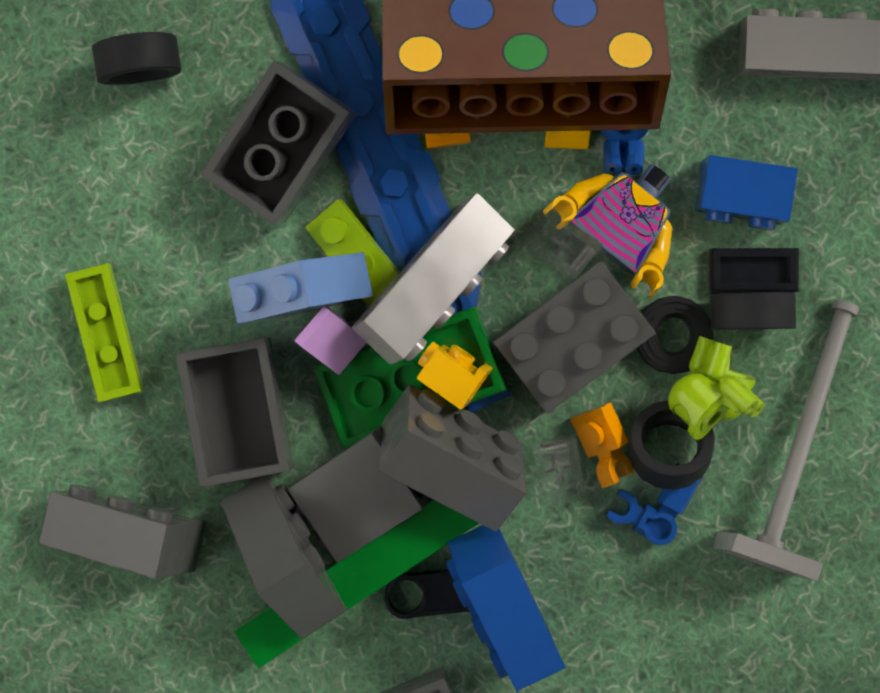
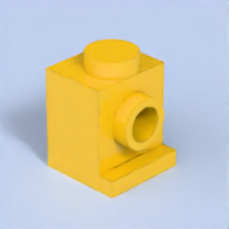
M432 342L418 361V364L423 369L416 379L462 410L470 403L493 368L486 363L479 368L472 365L475 358L457 345L453 344L449 349L445 345L440 347L435 342Z

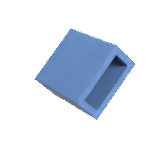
M364 252L299 260L228 279L237 324L321 309L323 306L329 307L373 296Z

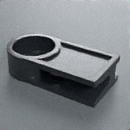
M448 569L403 573L389 582L385 588L384 601L386 607L392 615L400 619L469 612L468 607H463L453 586L454 580ZM399 581H413L423 592L420 604L409 612L400 611L395 608L389 598L392 586Z

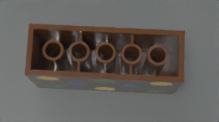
M382 0V80L386 134L660 129L671 79L664 0Z

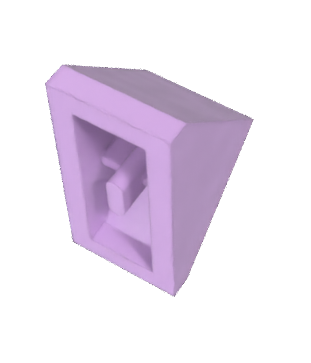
M323 306L294 340L338 375L366 344L351 328L352 326L328 306Z

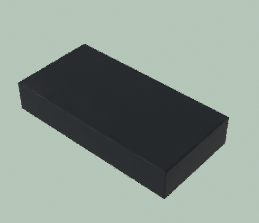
M710 248L709 292H799V248Z

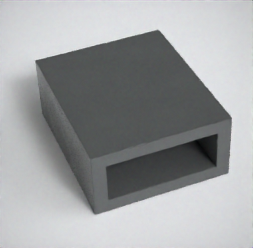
M382 425L308 473L287 489L297 505L294 507L299 515L308 519L316 531V538L320 547L327 554H331L337 563L422 510L432 499L379 471Z

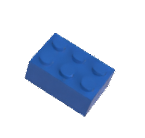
M481 525L448 541L447 544L452 559L445 562L454 580L453 586L463 607H468L474 628L481 642L486 643L490 651V658L500 679L509 676L517 692L565 669L566 667L548 626L500 528L495 532Z

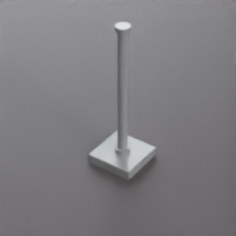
M834 300L831 310L835 311L763 535L758 534L755 540L738 533L718 531L712 546L713 549L793 577L818 581L823 563L784 550V542L780 540L852 317H857L860 309L859 306L843 300Z

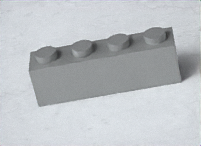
M775 9L753 10L752 15H747L739 23L737 75L880 81V20H867V14L860 12L840 14V19L823 18V12L812 10L799 11L796 13V17L779 16V11Z
M478 193L474 194L457 207L351 328L390 365L404 358L408 362L411 361L427 344V341L422 337L432 326L438 329L454 313L455 309L451 306L454 300L460 294L463 297L467 296L481 282L482 277L478 273L485 264L489 263L492 266L506 253L509 246L505 241L515 229Z

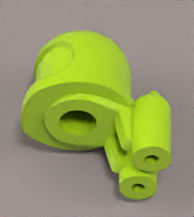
M699 336L689 363L691 373L703 374L719 387L721 385V378H734L742 382L750 390L756 382V378L729 369L732 346ZM728 409L720 421H731L741 414Z
M696 373L685 375L677 380L668 395L669 409L689 426L688 433L695 440H700L706 436L722 419L728 409L742 415L748 414L754 418L763 410L765 404L746 385L734 378H721V385L719 387L705 375Z

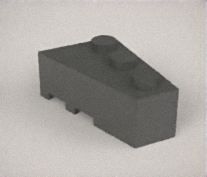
M267 475L260 476L221 501V504L258 595L303 639L347 611V608L324 568L325 565L322 558L308 538L310 532L306 524L292 509L297 505L287 490L288 488L283 483L276 486Z
M71 484L68 491L50 492L39 544L154 579L195 572L206 521L173 514V511L160 507L134 505L135 501L126 497L108 495V498L95 496L96 489L83 485Z

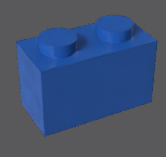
M709 155L702 161L695 211L706 213L705 220L709 222L732 224V217L750 219L748 226L750 228L775 230L776 223L790 222L798 168Z

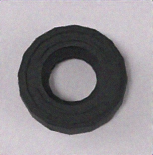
M680 296L658 298L647 305L642 311V315L655 330L656 334L637 347L636 350L643 361L656 371L669 374L689 372V363L699 336L712 340L714 338L711 320L703 307L689 298ZM669 318L681 319L687 324L690 331L688 344L677 352L666 351L660 346L657 339L659 326Z

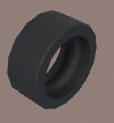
M130 33L106 38L92 45L97 82L101 84L129 85L166 79L181 72L177 37L171 33Z
M795 293L712 294L710 296L712 330L796 328Z
M668 400L653 403L640 411L632 423L628 446L631 466L642 480L657 488L675 490L689 487L703 477L711 463L715 442L713 429L702 439L696 440L697 453L690 462L676 466L662 464L653 459L646 451L644 444L648 432L662 425L679 426L688 431L689 426L669 409Z

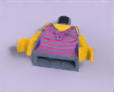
M650 164L636 182L623 172L616 178L610 174L603 173L577 182L566 193L556 197L544 208V215L550 210H555L560 214L562 220L556 226L557 229L560 230L564 226L569 225L630 275L636 274L630 282L632 289H635L640 281L646 282L650 287L648 298H652L664 282L662 273L670 254L672 226L667 220L671 210L660 202L657 197L671 179L655 165Z

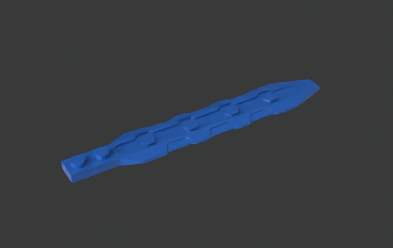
M271 0L273 15L290 54L296 56L304 77L357 112V115L335 148L351 182L349 189L360 214L365 215L377 244L401 272L452 213L439 186L441 179L430 153L424 151L418 135L386 134L382 52L369 25L371 18L363 0ZM480 283L467 296L463 297L460 294L451 304L455 309L453 314L477 306ZM506 389L505 391L469 403L468 408L471 412H474L507 398L511 394Z

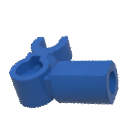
M702 478L689 487L675 490L662 489L656 500L660 503L657 509L647 503L643 507L639 506L633 494L626 490L618 489L616 494L628 502L627 510L622 514H617L607 509L605 514L615 523H632V530L645 536L652 543L666 545L676 536L677 524L675 518L677 514L683 515Z

